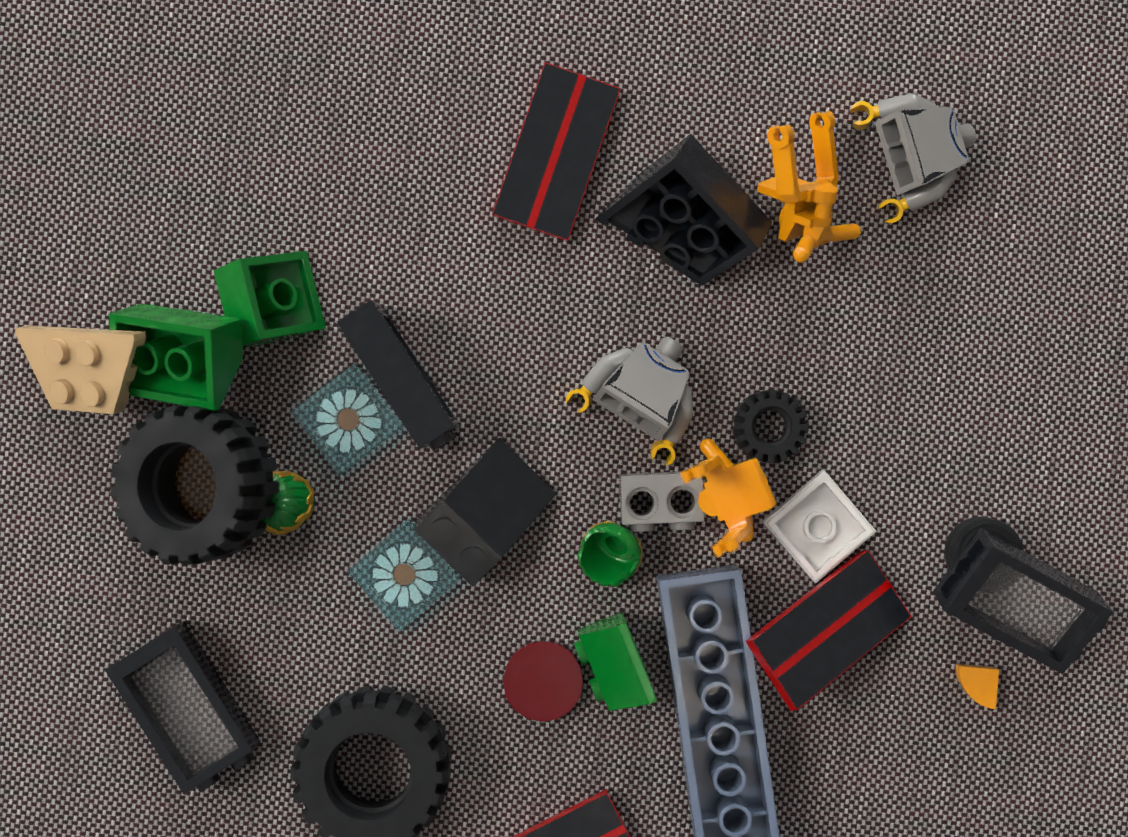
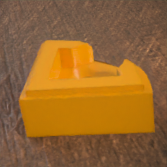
M956 664V676L965 693L978 704L990 709H996L999 669L990 666Z

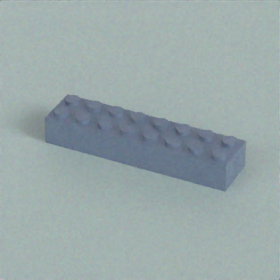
M733 564L657 575L656 579L693 836L780 837L754 655L745 642L751 637L742 571L737 565Z

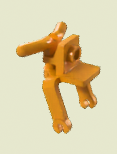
M831 111L822 114L821 112L811 114L809 118L817 179L814 182H807L798 178L794 149L795 134L791 125L787 124L781 127L776 125L770 127L767 133L768 142L772 147L775 177L759 182L757 192L785 202L779 215L780 231L778 239L788 242L802 236L793 251L794 259L800 263L806 262L812 251L820 245L829 242L857 239L861 234V228L854 223L831 226L832 206L836 202L839 179L834 138L836 121ZM821 118L824 121V126L820 122Z
M706 438L700 442V450L707 457V460L681 472L680 475L684 483L704 475L707 478V481L703 483L705 489L699 494L698 505L707 515L717 516L719 521L725 520L729 530L716 544L712 545L715 556L719 557L726 551L729 553L738 549L741 541H751L754 536L752 515L776 506V501L768 485L767 477L756 458L734 465L712 439Z

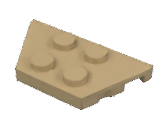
M28 325L15 328V334L52 409L116 414L125 411L129 398V385L134 381L138 367L132 361L136 347L145 343V332Z

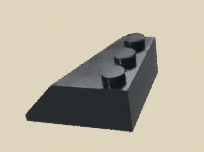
M692 134L688 135L639 173L595 218V220L606 227L611 223L628 234L626 239L639 246L642 242L661 254V261L701 286L758 250L773 223Z

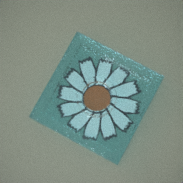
M356 363L291 411L339 476L405 428Z
M409 518L347 571L399 632L461 579L459 574L414 531V523Z

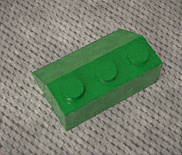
M142 303L109 313L110 330L141 331L146 333L145 343L136 347L132 361L138 367L134 381L129 385L130 396L184 406H198L211 411L220 409L243 360L242 319Z

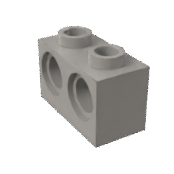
M681 472L619 474L622 525H630V531L632 532L654 531V524L670 523L671 530L695 529L694 522H704V512L698 505L699 494L703 491V476L684 483L680 475ZM678 490H688L692 496L690 507L682 512L673 510L671 506L672 495ZM639 491L648 492L652 498L650 509L644 513H636L630 507L631 497Z

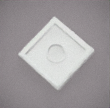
M821 470L762 521L814 583L822 579L877 532L825 470Z

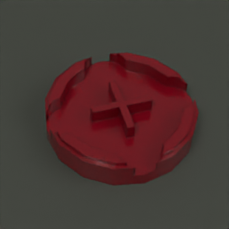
M538 640L528 642L514 652L506 664L503 684L506 698L515 711L527 719L545 722L559 719L573 709L581 695L583 677L581 665L571 650L559 642Z

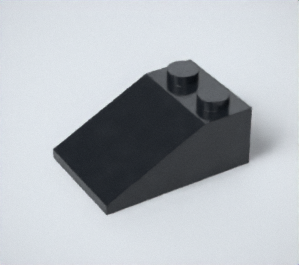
M499 437L415 521L414 531L473 587L507 553L554 498L556 492Z

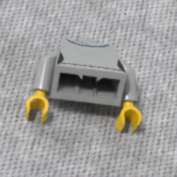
M913 93L880 100L876 106H871L865 101H859L850 110V113L865 111L868 114L866 120L856 121L852 124V127L857 130L868 128L874 118L881 117V119L875 121V125L897 196L904 194L905 197L900 200H883L878 205L877 209L884 207L888 203L896 207V215L891 219L883 221L884 223L897 222L901 219L903 211L910 209L913 212L941 199L956 180L957 168L968 162L969 157L966 148L972 147L976 142V132L972 125L968 123L959 125L955 111L952 108L937 107L934 102Z
M664 337L656 349L646 343H640L635 350L622 348L603 356L582 380L583 386L571 390L567 394L566 403L572 399L575 393L583 395L585 404L577 413L583 412L590 407L592 402L591 394L595 393L596 396L593 401L657 440L650 449L652 460L660 448L670 450L665 460V465L668 466L675 460L674 444L680 443L693 417L692 390L686 384L689 378V371L676 363L683 348L676 340Z

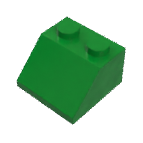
M307 251L240 258L213 270L224 315L242 319L243 348L268 344L326 329Z
M623 612L578 629L580 640L574 642L582 665L587 663L591 665L595 678L590 679L589 683L597 702L605 700L608 710L613 711L648 705L657 701Z

